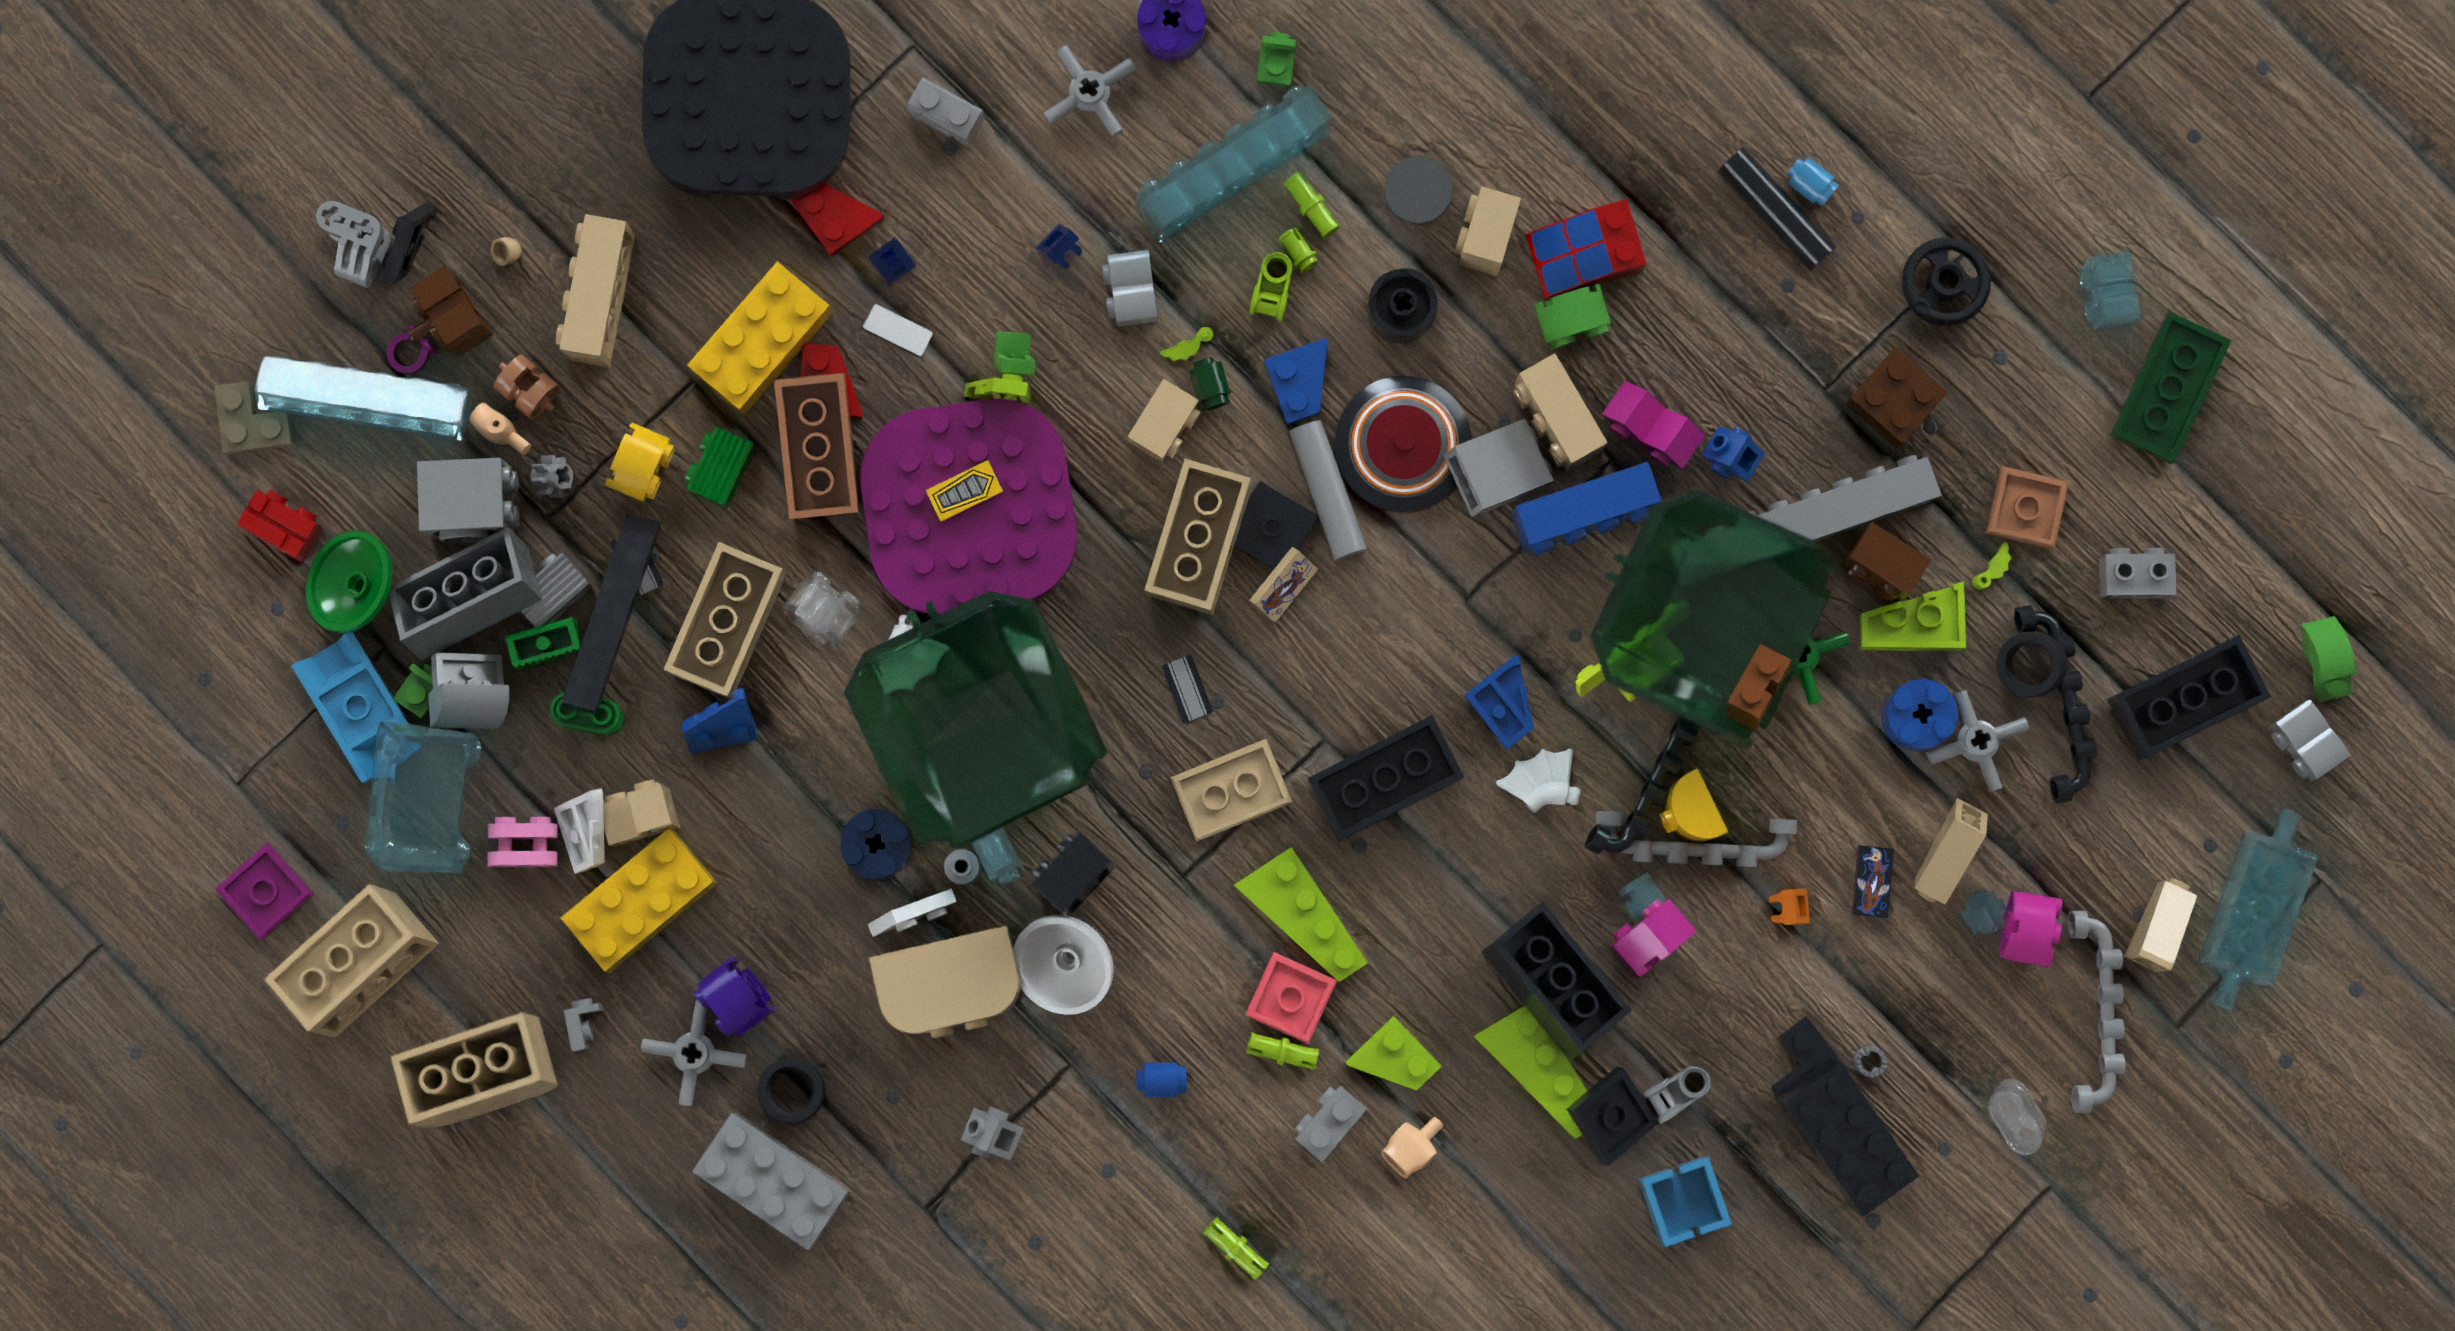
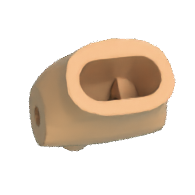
M479 404L471 413L470 423L490 442L498 445L509 444L522 455H525L530 450L531 444L517 433L513 423L504 415L492 409L488 404Z
M1433 1117L1421 1130H1418L1413 1125L1405 1122L1391 1136L1387 1146L1382 1150L1383 1158L1399 1175L1408 1178L1414 1172L1423 1169L1437 1155V1151L1430 1142V1139L1443 1128V1124L1438 1118Z

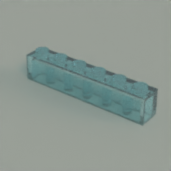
M264 356L254 389L259 409L461 441L471 410L468 388L455 383L439 384L428 382L423 378L408 379L395 377L386 372L376 374L363 372L353 367H331L321 362H299L284 356L276 358Z

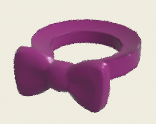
M412 324L408 329L411 330L416 325ZM408 332L394 337L388 344L387 360L391 367L398 372L413 374L425 366L429 353L435 354L437 350L428 341L427 336L419 340L422 343V348L418 361L411 366L400 365L395 359V349L399 343L412 340Z

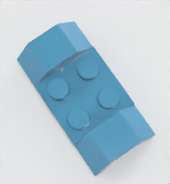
M353 631L344 633L336 643L316 655L291 665L362 784L382 777L413 758L423 748L407 722V718Z

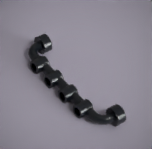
M2031 605L2017 607L2014 609V622L2018 633L2035 632L2037 625H2042L2047 629L2048 635L2061 645L2066 655L2067 670L2062 683L2057 689L2063 700V719L2065 725L2069 728L2071 738L2070 752L2073 760L2076 762L2077 774L2072 780L2066 774L2051 777L2050 792L2056 804L2072 801L2073 794L2081 791L2088 784L2091 776L2090 759L2097 757L2095 740L2092 737L2085 739L2082 725L2090 723L2089 709L2086 704L2078 705L2075 691L2082 690L2083 688L2082 676L2079 670H2070L2068 657L2075 656V643L2071 636L2063 637L2059 622L2052 615L2041 611H2034Z
M1671 672L1660 688L1659 696L1671 703L1678 698L1683 704L1682 714L1671 728L1670 738L1655 761V769L1650 779L1647 780L1641 789L1640 799L1635 809L1628 816L1625 822V830L1621 837L1611 839V830L1599 823L1591 829L1584 847L1597 855L1603 850L1611 853L1622 852L1632 845L1637 835L1644 838L1649 833L1654 822L1652 818L1647 816L1652 804L1657 807L1663 804L1669 791L1666 787L1662 786L1667 774L1674 777L1682 767L1683 758L1677 755L1682 744L1690 746L1698 734V728L1692 725L1697 712L1696 700L1692 692L1685 687L1686 679L1675 672Z

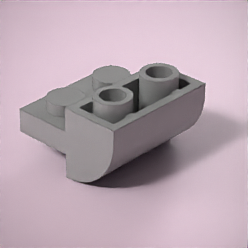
M433 654L431 656L433 690L428 693L430 727L499 728L506 717L509 703V685H504L502 655Z

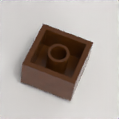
M1895 347L1849 398L1845 405L1897 449L1948 392Z
M1872 522L1860 533L1840 566L1846 569L1844 574L1848 578L1859 584L1865 581L1876 588L1874 590L1875 595L1891 603L1893 600L1899 602L1911 593L1931 560Z

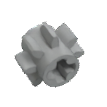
M554 455L541 456L542 464L532 465L530 481L538 489V495H548L549 498L562 497V489H571L573 470L566 464L565 457L555 458Z

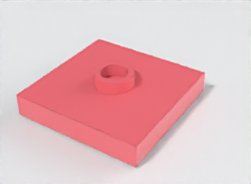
M1273 952L1245 1016L1309 1044L1337 980Z

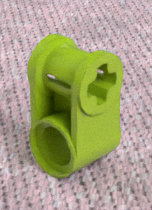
M1274 252L1264 258L1258 282L1254 288L1249 314L1254 315L1257 312L1274 316L1277 321H1283L1289 296L1288 289L1292 277V263L1287 255L1281 252ZM1273 262H1281L1286 266V274L1283 277L1274 278L1268 274V266Z

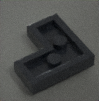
M1804 1016L1777 1037L1797 1062L1798 1066L1771 1087L1779 1095L1830 1057L1841 1062L1807 1016Z

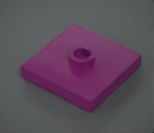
M269 842L265 843L214 888L260 941H263L315 895Z

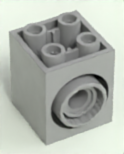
M501 457L417 461L419 531L430 539H439L446 543H475L506 527H509L514 532V526H519L518 506H513V492H518L519 488L518 474L516 471L512 472V467Z

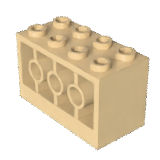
M369 884L264 980L308 1032L336 1038L439 943L397 893Z

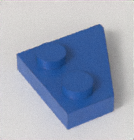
M1326 338L1264 360L1287 426L1320 413L1328 344Z

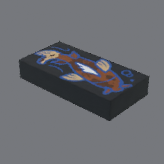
M1858 846L1852 915L1888 918L1894 849Z

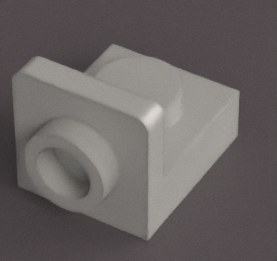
M592 998L571 1002L572 1009L563 1010L572 1052L590 1049L589 1041L594 1040L591 1023L589 1020L584 1021L583 1015L603 1011L601 1003L593 1004Z

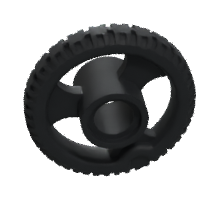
M1941 237L1929 240L1913 251L1903 268L1901 283L1904 298L1917 316L1935 325L1952 326L1968 321L1983 308L1991 290V275L1985 258L1974 246L1961 239ZM1949 250L1964 255L1973 264L1978 276L1966 278V273L1959 264L1948 261ZM1925 258L1932 263L1934 270L1927 278V291L1919 294L1915 290L1914 276L1918 264ZM1947 274L1952 277L1954 288H1943L1938 280L1939 275ZM1959 293L1967 295L1972 301L1969 306L1958 312L1941 313L1936 311L1938 301H1950Z

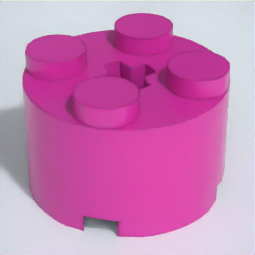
M2012 891L2008 897L2003 917L2006 918L2004 930H2001L2000 958L2050 968L2054 952L2051 944L2058 945L2062 926L2059 923H2055V920L2059 919L2062 899Z

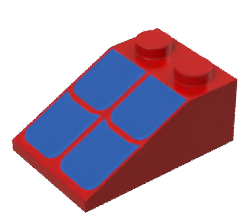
M1627 199L1590 209L1525 234L1544 300L1584 287H1591L1643 272L1647 264Z

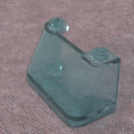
M381 721L379 723L365 846L367 856L380 871L463 872V864L468 862L470 854L469 843L464 841L462 834L459 832L467 768H472L474 762L479 761L481 757V743L474 734L399 722Z

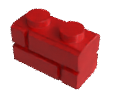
M269 489L267 494L259 490L255 491L236 526L302 563L322 531L323 527L315 523L318 516L301 506L298 507L297 511L285 506L288 499Z

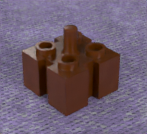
M445 265L410 287L415 296L410 301L421 318L425 319V321L408 331L413 342L416 343L431 333L439 346H442L446 352L453 350L460 357L493 335L458 279Z

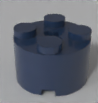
M869 809L859 812L846 824L842 832L840 847L844 861L851 870L866 879L881 881L892 878L906 868L912 857L913 841L911 833L906 824L889 811ZM878 836H882L881 842L886 844L884 850L878 849L876 854H872L873 848L868 845L869 841L876 840Z

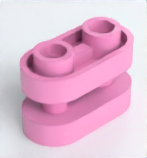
M495 817V824H488V839L498 840V851L488 852L487 866H558V852L547 851V839L558 838V824L551 823V817H530V823H516L515 817ZM512 840H533V851H512Z

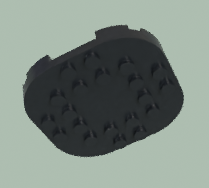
M678 0L667 7L652 24L646 37L643 53V141L647 156L655 170L657 169L669 181V184L678 190L704 198H711V194L780 196V200H789L806 196L820 189L821 185L840 169L849 143L850 51L846 37L837 21L825 9L809 0Z

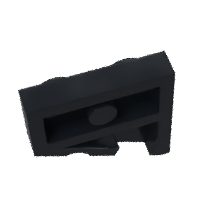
M425 202L397 219L392 234L396 236L393 246L387 250L383 258L382 265L386 268L382 279L395 284L408 275L415 256L425 238L421 234L424 222L430 217H435L438 207Z

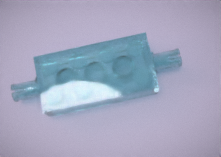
M2281 808L2272 837L2255 831L2243 833L2197 961L2198 964L2217 970L2222 975L2215 998L2212 1001V1005L2216 1007L2221 1006V1009L2233 1012L2242 983L2249 982L2262 988L2273 987L2319 857V855L2295 847L2292 844L2299 821L2302 818V815L2297 812L2292 814V810Z

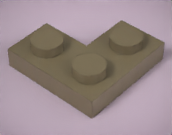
M249 381L214 386L222 453L224 455L294 446L290 412L288 410L255 414L252 384Z

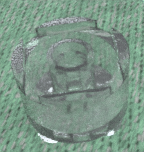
M815 571L812 576L806 575L781 611L786 617L791 612L796 617L793 624L808 636L823 645L831 641L833 642L832 649L838 650L862 617L858 608L861 602L847 591H843L840 594L830 587L832 582L826 576Z

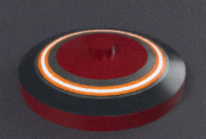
M1393 376L1369 384L1349 401L1337 425L1334 444L1335 457L1344 481L1361 500L1377 509L1391 513H1415L1441 503L1458 487L1444 455L1454 446L1472 440V434L1463 409L1445 389L1423 378Z

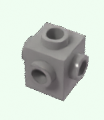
M991 1106L988 1112L973 1108L961 1140L973 1145L971 1152L991 1160L994 1154L1011 1161L1024 1128L1007 1121L1008 1113Z

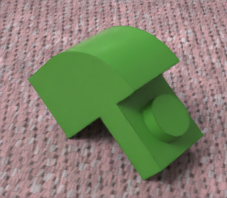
M2336 617L2301 624L2302 652L2313 669V693L2317 701L2323 702L2352 695L2351 675L2356 674L2355 660L2346 632Z

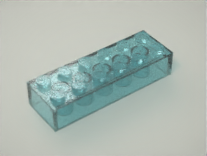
M1310 84L1303 89L1300 86L1292 88L1283 95L1284 101L1275 107H1272L1271 104L1264 106L1254 114L1255 119L1245 126L1242 123L1236 124L1225 133L1226 138L1217 144L1213 141L1205 144L1197 150V157L1187 163L1185 160L1177 162L1167 170L1169 175L1158 182L1155 178L1151 179L1138 189L1140 193L1136 195L1137 210L1159 244L1331 133L1332 117Z

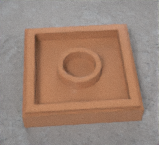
M2001 466L1985 534L2053 550L2057 540L2069 482Z

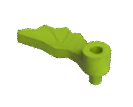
M1202 327L1190 341L1182 340L1174 347L1160 351V355L1170 357L1174 362L1179 359L1188 361L1190 356H1196L1200 349L1201 341L1209 342L1213 339L1214 332L1209 327Z
M2007 542L2001 544L1996 555L1988 562V569L1973 578V587L1978 590L1990 586L1991 580L2003 577V572L2009 570L2008 562L2011 556L2008 554L2009 546Z

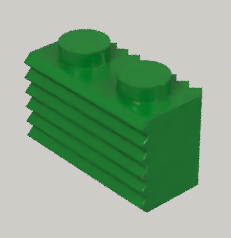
M715 427L713 434L707 432L701 442L699 450L703 454L698 465L692 463L687 471L685 482L689 484L686 489L694 495L728 509L738 485L747 470V466L756 451V446L750 441Z
M572 617L505 636L512 665L522 672L526 668L529 670L532 667L538 668L539 664L544 667L546 663L551 665L552 661L557 663L559 659L563 661L566 657L571 659L572 655L577 657L583 642L578 621Z

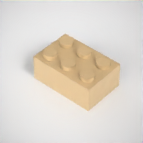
M1555 353L1519 373L1514 384L1516 390L1513 391V394L1522 409L1526 407L1529 409L1533 416L1530 423L1540 439L1542 437L1546 438L1551 447L1547 452L1556 468L1562 466L1565 473L1602 453L1608 442Z

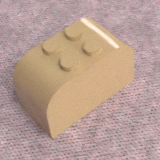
M1003 926L869 957L879 1006L885 1019L900 1031L912 1034L930 1032L931 1038H938L954 1034L953 1027L965 1025L966 1030L988 1026L987 1019L1006 1013L1014 1006L1021 991V979L1010 928Z
M523 1012L391 1056L408 1123L426 1128L464 1121L539 1096L558 1086L540 1019L537 1016Z

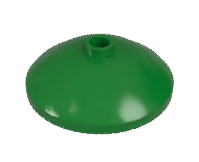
M347 531L335 536L321 548L311 564L306 581L308 609L320 626L333 632L348 633L364 627L379 613L387 600L392 583V562L385 545L377 537L366 532Z

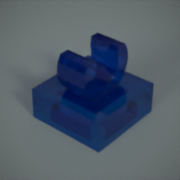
M1060 224L1035 248L1044 258L1066 269L1070 267L1069 263L1064 259V255L1068 250H1072V252L1079 256L1082 254L1081 248L1075 244L1079 238L1070 229Z
M896 237L868 256L869 261L888 286L916 267L915 262Z

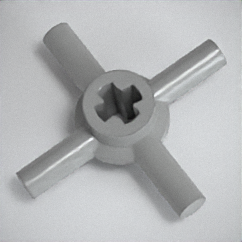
M1067 45L1060 48L1056 54L1073 78L1069 87L1070 96L1044 112L1046 120L1051 125L1076 108L1085 112L1095 111L1112 137L1120 134L1123 128L1106 103L1110 97V86L1136 70L1131 59H1126L1102 75L1096 71H1084ZM1084 87L1095 88L1096 95L1091 97L1089 93L1084 94Z
M1967 690L1954 694L1964 726L1960 729L1956 742L1927 752L1930 764L1933 765L1962 754L1966 759L1979 763L1989 792L2003 788L1992 756L1996 753L2000 740L2029 731L2026 718L2024 717L1994 728L1988 722L1977 720ZM1975 732L1977 737L1982 735L1985 739V743L1980 745L1981 750L1979 745L1973 747L1971 740L1975 738Z
M695 1000L690 1033L681 1036L676 1043L643 1038L641 1044V1052L673 1057L676 1066L684 1072L678 1104L692 1106L697 1074L706 1071L712 1063L745 1068L747 1054L716 1050L712 1041L704 1035L708 1008H704L697 1000ZM693 1043L697 1044V1050L702 1051L701 1059L695 1058V1063H691V1057L686 1055L687 1048H692Z

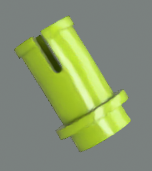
M1297 227L1286 231L1280 236L1279 241L1294 260L1293 267L1305 273L1318 264L1319 261L1316 258L1318 253L1310 249Z

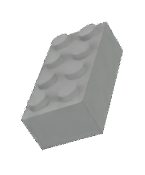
M736 1112L730 1114L692 1171L807 1250L813 1249L851 1192V1189Z

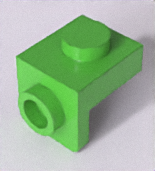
M996 333L993 365L1000 373L1022 376L1023 379L1024 374H1035L1036 361L1029 355L1031 336L1028 333Z

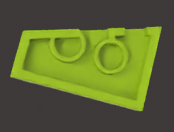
M1964 581L1954 584L1949 588L1922 594V596L1904 602L1899 601L1861 613L1859 617L1860 650L1964 651L1966 649Z

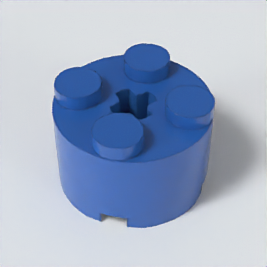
M1928 679L1912 680L1898 687L1890 694L1882 709V725L1886 735L1897 745L1914 752L1925 751L1943 743L1954 732L1958 717L1956 702L1952 694L1943 684ZM1918 707L1920 712H1925L1926 714L1922 724L1920 719L1913 718V712L1917 711Z

